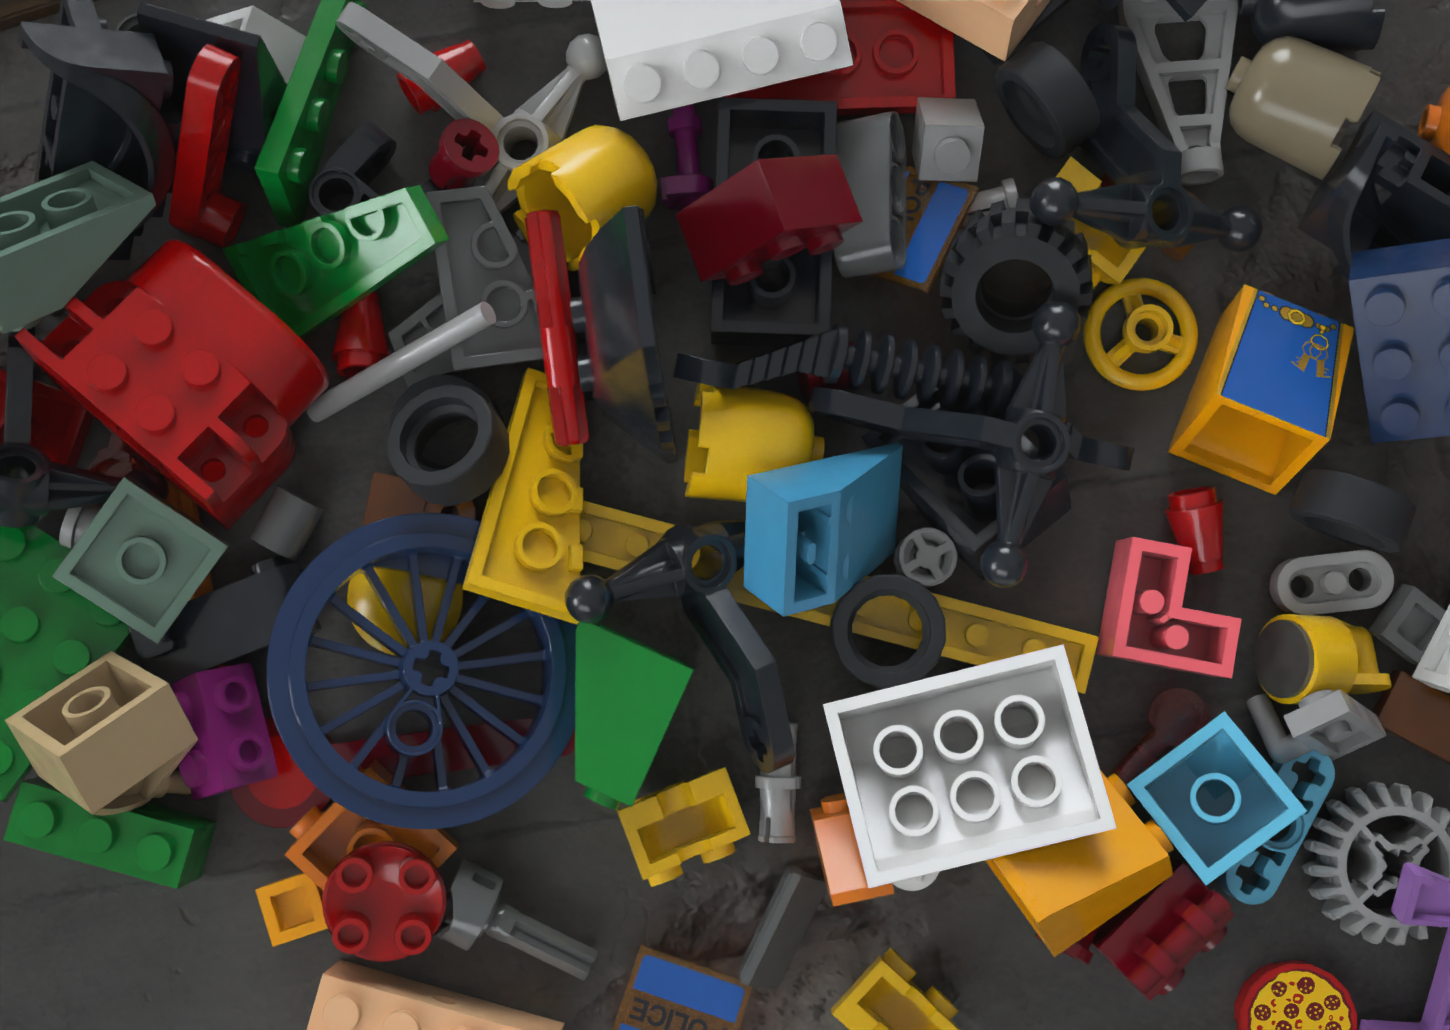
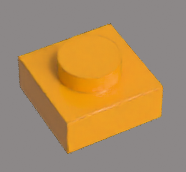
M304 872L255 889L272 947L328 929L322 909L324 891Z

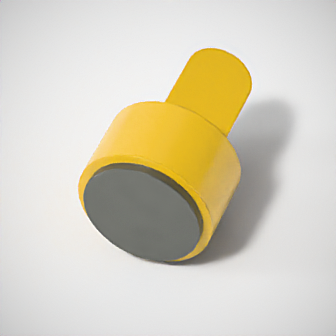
M1278 615L1266 623L1257 639L1254 651L1256 675L1263 690L1276 702L1298 704L1306 696L1327 689L1333 690V692L1340 689L1346 694L1355 695L1379 692L1392 687L1390 675L1379 673L1371 633L1366 628L1350 625L1333 616Z

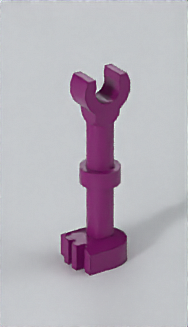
M694 103L673 108V116L667 121L668 134L671 138L675 139L678 174L665 175V177L660 178L663 206H668V210L684 209L714 189L713 180L701 174L697 137L702 135L703 130L702 119L699 115L695 114Z

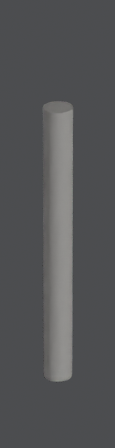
M485 301L477 304L324 392L306 410L308 416L314 422L323 421L496 322L495 311Z

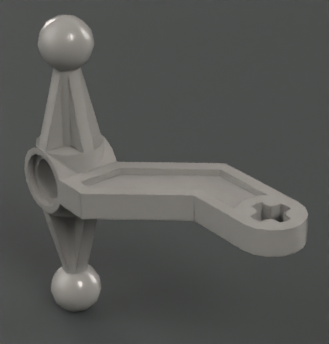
M348 2L335 21L338 28L352 41L418 85L455 120L462 118L476 120L493 133L499 145L498 161L489 173L476 178L473 187L486 185L500 214L504 213L518 201L516 190L509 191L507 186L512 170L565 139L584 82L599 78L607 71L600 37L590 33L578 35L569 43L567 48V68L516 109L512 115L503 117L442 59L360 5ZM530 140L538 144L536 152L530 158L516 160L510 157L512 147L520 141Z

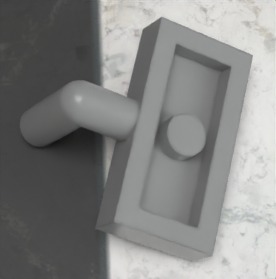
M1327 689L1312 693L1298 703L1299 709L1284 715L1283 717L1291 732L1289 735L1286 734L1267 694L1256 695L1246 702L1269 756L1273 761L1280 764L1287 763L1313 750L1323 756L1328 755L1333 761L1387 736L1377 715L1340 689L1334 692Z

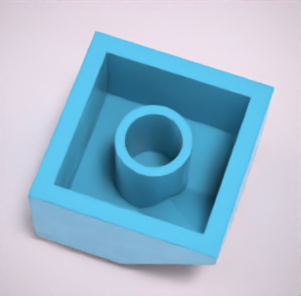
M1225 711L1127 784L1205 885L1215 880L1307 812Z

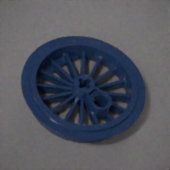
M412 513L381 519L362 526L335 541L305 568L289 590L276 617L267 655V690L271 712L279 735L294 762L320 791L339 805L364 818L408 829H442L472 823L491 816L519 800L544 778L561 756L575 729L576 628L578 624L518 607L522 609V612L453 651L451 649L452 645L489 599V597L480 595L443 643L440 642L455 585L463 586L481 524L480 521L443 513ZM374 568L408 573L417 642ZM363 574L405 647L340 599L336 592L353 577ZM420 575L446 581L430 641H428ZM330 605L399 658L315 637L312 635L315 621L324 606ZM526 619L531 621L539 642L540 651L458 662V658ZM307 648L322 649L396 669V671L307 682L305 678ZM430 655L435 657L434 667L443 671V676L436 677L426 686L421 683L422 673L413 670V663H421ZM539 661L542 663L543 671L541 695L460 675L458 672ZM398 681V683L321 727H319L314 717L307 694L314 691ZM454 684L535 705L537 710L525 736L519 735ZM404 691L403 695L350 763L345 761L326 739V734L397 693ZM447 694L514 744V751L493 770L487 765ZM441 709L479 772L477 780L453 789L447 787L441 742L443 732ZM405 712L419 713L428 723V736L419 746L405 745L396 734L397 720ZM382 736H384L388 747L398 754L389 786L358 771L360 764ZM431 751L436 784L435 791L418 792L403 790L401 783L408 758Z

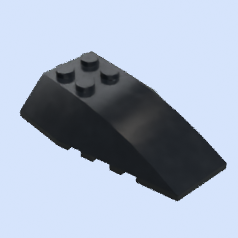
M638 205L627 206L618 211L599 229L586 246L579 262L578 281L580 296L570 297V308L574 332L578 333L580 344H587L588 355L577 356L582 392H586L587 401L595 400L605 417L665 463L678 462L671 406L661 369L652 294H656L649 236L643 209Z

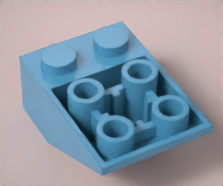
M893 443L747 475L743 587L784 617L835 603L855 584L859 583L895 552L903 445Z

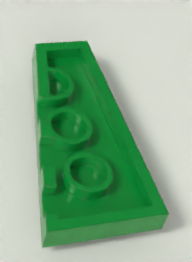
M361 0L320 1L255 165V171L277 224L289 228L303 222L309 201V186L318 170L342 83L347 75L349 59L354 45V41L338 28L335 21L348 2L356 3L367 10L366 3L361 2Z
M417 185L403 188L346 207L343 210L304 221L301 224L223 248L222 250L242 286L304 340L447 242L449 237L421 186Z

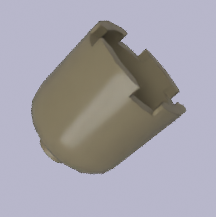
M1291 36L1275 38L1263 45L1253 61L1241 56L1226 84L1225 89L1235 93L1229 108L1230 124L1235 133L1245 141L1323 180L1342 150L1338 146L1347 130L1341 127L1344 120L1346 119L1357 124L1380 81L1381 72L1300 38Z

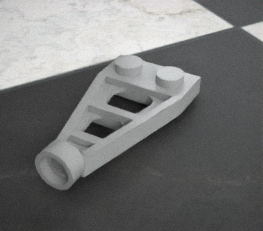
M1123 0L1117 5L1119 25L1130 28L1136 37V70L1160 132L1182 152L1181 185H1201L1221 178L1224 175L1220 141L1227 89L1225 87L1229 81L1238 14L1237 0H1207L1195 15L1186 21H1201L1205 27L1206 35L1202 57L1199 60L1172 62L1161 51L1155 35V25L1185 21L1166 0ZM1202 79L1205 82L1204 114L1179 116L1174 110L1168 83Z

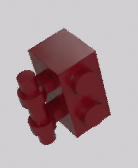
M1171 856L1169 857L1173 876L1103 923L1092 943L1149 1001L1157 994L1165 995L1172 991L1184 978V967L1199 951L1206 953L1217 946L1227 933L1225 925L1235 916L1230 910L1232 906L1221 894L1214 889L1211 891L1183 862Z

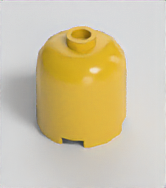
M593 125L571 135L514 168L507 186L509 191L516 190L521 209L516 211L513 216L527 241L525 217L528 213L545 209L558 211L561 217L566 262L569 263L567 268L570 271H576L579 269V262L586 246L599 229L623 207L638 205L644 211L645 220L649 217L656 204L658 181L647 153L632 136L619 128Z
M698 383L693 406L700 407L699 430H688L684 468V482L688 484L685 497L746 502L747 475L823 459L824 437L814 436L813 418L807 412L808 408L797 397L786 393L747 386L733 390Z

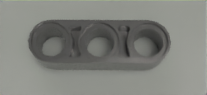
M896 111L838 122L836 125V154L863 220L860 224L842 234L844 242L833 249L838 270L845 278L900 270L904 268L906 263L907 149L902 120Z

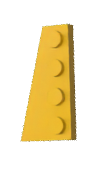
M528 367L522 377L507 429L509 433L510 454L503 473L491 486L462 589L578 624L579 621L570 615L565 606V592L570 582L578 578L583 570V545L580 544V514L583 511V488L580 487V460L583 458V444L573 446L556 445L553 436L546 375L543 372Z

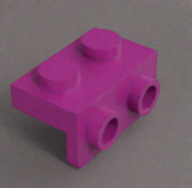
M250 663L196 672L170 685L198 738L195 745L179 763L182 780L190 788L193 801L216 796L241 786L269 780L277 776L278 769L253 668Z

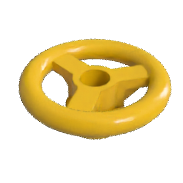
M1131 278L1123 280L1120 284L1109 286L1096 297L1088 310V318L1084 323L1083 340L1090 362L1105 379L1125 389L1149 391L1170 384L1187 369L1197 348L1198 327L1192 308L1177 290L1158 280ZM1141 295L1154 297L1172 310L1179 324L1180 336L1173 334V321L1169 313L1162 307L1154 304L1144 305ZM1122 299L1126 314L1122 329L1123 339L1106 353L1101 342L1102 321L1112 305ZM1137 324H1143L1149 328L1151 332L1150 341H1144L1137 336L1135 330ZM1161 350L1175 355L1165 367L1152 373L1135 374L1119 367L1135 352L1153 353Z

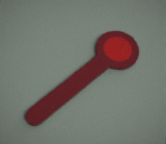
M534 717L505 720L502 722L524 737ZM268 718L265 721L278 769L277 776L269 780L230 790V793L241 811L252 820L269 827L289 828L293 827L314 805L321 811H324L332 799L320 791L300 770L287 751L277 730L274 718ZM486 723L465 726L488 766L501 764L514 751V744ZM443 729L441 742L445 772L476 768L454 729ZM575 729L561 756L569 755L575 751ZM429 731L400 734L397 736L405 745L415 747L421 745L426 740ZM327 734L325 735L331 746L348 763L351 762L368 740L362 739L333 743L331 738ZM381 737L360 766L366 769L376 759L393 775L398 754L393 752L386 744L384 737ZM431 751L416 757H409L403 777L433 774Z

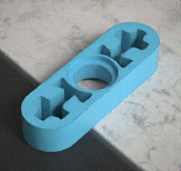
M1313 750L1287 763L1280 764L1273 761L1271 768L1292 792L1298 781V775L1291 771L1295 761L1306 763L1311 759L1308 769L1315 774L1314 780L1311 783L1299 782L1293 792L1295 797L1303 799L1302 805L1307 812L1290 823L1289 831L1283 838L1267 840L1261 845L1276 853L1273 859L1261 854L1258 857L1253 869L1260 876L1256 886L1246 883L1240 890L1243 880L1235 875L1240 864L1245 867L1253 865L1259 854L1255 850L1218 877L1220 886L1228 895L1243 903L1256 905L1266 902L1275 894L1334 783L1335 769L1328 755L1323 756Z

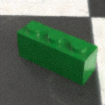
M37 777L20 782L3 840L179 889L201 878L217 821L150 802L119 814L92 815L45 780Z

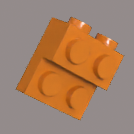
M376 759L366 769H363L361 766L358 767V771L388 786L391 784L393 775ZM401 783V788H402L403 790H408V789ZM334 801L324 812L314 805L292 827L289 832L297 840L284 855L324 891L327 879L337 863L348 853L363 845L380 841L403 843L424 853L438 869L456 851L459 843L443 828L408 829L390 826L357 815Z

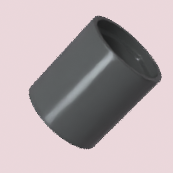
M277 485L249 538L283 557L297 561L325 509Z

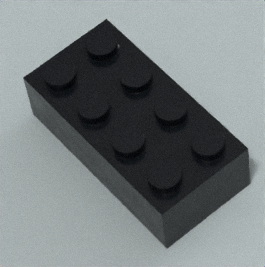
M719 97L716 187L758 159L836 154L837 101ZM808 248L781 260L771 261L769 259L761 264L763 269L761 275L742 284L730 286L727 278L712 280L711 344L785 346L829 330L833 249L822 254L810 255Z

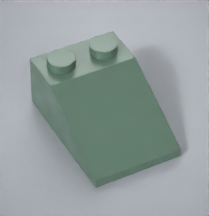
M91 161L0 197V331L5 334L10 331H20L23 327L26 330L38 325L44 316L62 309L156 206L153 194L100 164Z

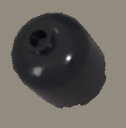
M1238 0L1239 15H1250L1252 32L1261 45H1265L1275 38L1291 36L1306 40L1333 52L1373 50L1380 38L1385 18V9H1373L1374 0Z

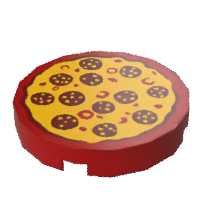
M1304 960L1283 961L1277 964L1272 962L1259 967L1243 983L1234 1003V1020L1237 1022L1236 1030H1357V1012L1348 990L1333 974Z

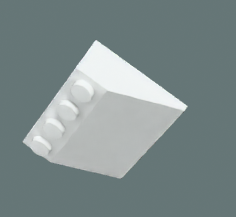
M591 0L620 121L853 65L840 0Z
M1064 644L823 704L868 888L1117 828Z

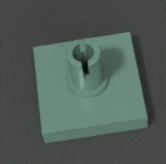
M127 475L118 484L52 577L158 644L230 543Z

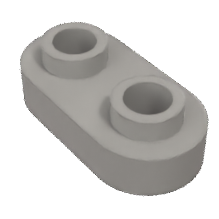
M1358 550L1288 559L1275 568L1270 578L1269 587L1273 601L1284 612L1295 615H1317L1369 609L1381 605L1388 599L1393 590L1394 574L1390 564L1383 556L1369 550ZM1354 569L1360 572L1363 578V584L1357 591L1349 584V575ZM1296 576L1301 577L1306 584L1305 593L1301 597L1295 596L1291 590V582Z

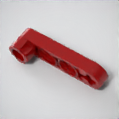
M206 44L197 55L187 80L169 224L194 237H200L219 247L226 248L231 246L237 237L239 228L244 221L247 205L221 194L241 71V59L212 44Z

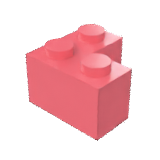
M1129 537L1115 542L1096 655L1210 677L1232 678L1242 619L1182 607L1192 548Z

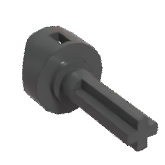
M462 858L451 886V891L446 893L445 914L434 936L467 951L475 940L480 938L485 932L489 937L501 943L505 942L583 981L586 979L591 965L596 960L597 950L520 913L518 909L506 903H499L501 898L499 892L502 887L503 876L469 859Z

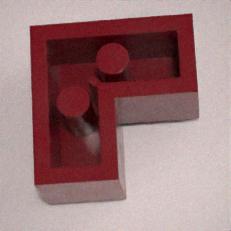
M837 154L758 159L676 214L701 282L727 278L730 286L745 283L763 273L761 264L769 259L771 261L781 260L808 248L810 255H818L830 251L844 242L842 236L844 232L863 222Z

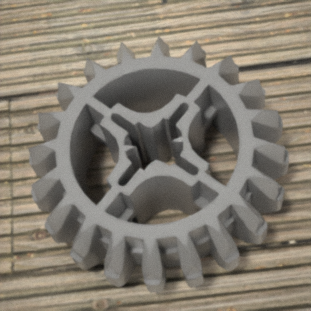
M1370 782L1367 784L1366 793L1356 787L1345 789L1346 805L1334 799L1325 802L1327 810L1332 816L1330 821L1315 817L1312 826L1322 832L1319 841L1307 839L1302 842L1305 849L1317 853L1316 860L1308 861L1301 866L1304 873L1320 877L1310 886L1308 891L1316 899H1326L1321 909L1322 913L1329 919H1340V929L1354 936L1361 932L1363 939L1373 944L1381 943L1385 937L1389 943L1396 946L1405 945L1407 934L1418 940L1428 939L1427 926L1401 924L1391 912L1392 906L1382 909H1370L1363 903L1371 895L1379 897L1389 889L1396 892L1403 864L1413 863L1420 866L1423 857V868L1450 878V827H1447L1450 821V812L1448 809L1439 806L1432 808L1434 798L1431 795L1420 791L1412 794L1409 786L1399 783H1393L1387 789L1384 783ZM1392 815H1398L1408 823L1401 831L1392 830L1384 837L1381 834L1370 831L1366 827V825L1376 819ZM1352 847L1354 860L1352 866L1347 871V857L1349 849ZM1379 850L1389 853L1385 861L1382 859L1384 855ZM1387 865L1390 867L1388 870L1392 875L1383 873L1386 870Z

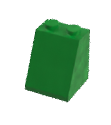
M579 622L576 628L575 781L587 786L584 793L585 797L604 807L617 810L621 802L631 807L635 802L696 667L597 622Z

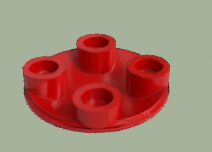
M392 841L369 843L348 853L330 873L322 898L323 916L332 935L334 945L343 953L354 954L366 960L381 962L398 960L409 955H417L426 950L434 933L436 934L442 923L446 909L444 881L435 864L418 849Z

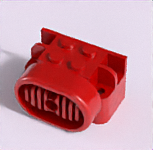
M171 239L164 242L125 281L117 280L105 283L83 302L73 296L64 306L69 316L42 342L36 339L24 327L14 337L53 383L228 531L292 463L295 458L296 444L290 426L327 389L329 376L314 352L277 315L199 250L183 241Z

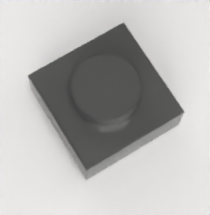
M1400 583L1368 631L1406 661L1418 665L1446 610L1415 586Z

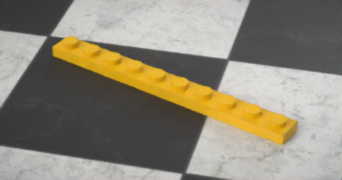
M583 501V511L580 514V544L583 545V562L619 571L655 545L663 534L675 525ZM700 549L693 556L692 568L699 560ZM744 567L739 569L726 586L735 601L777 613L743 587ZM866 576V577H865L864 579H862L861 581H863V580H865V579H867V578H869V577H871V576ZM931 593L936 597L945 617L946 642L941 653L942 657L978 666L1064 644L1077 692L1085 694L1099 640L1098 636ZM878 596L867 601L857 611L852 624V633L918 650L922 639V622L917 611L906 600L895 596ZM837 601L788 616L830 627V620Z

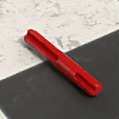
M538 210L528 213L525 217L554 442L557 446L580 445L588 442L589 430L584 392L581 390L577 356L579 354L571 316V293L561 217L558 211Z

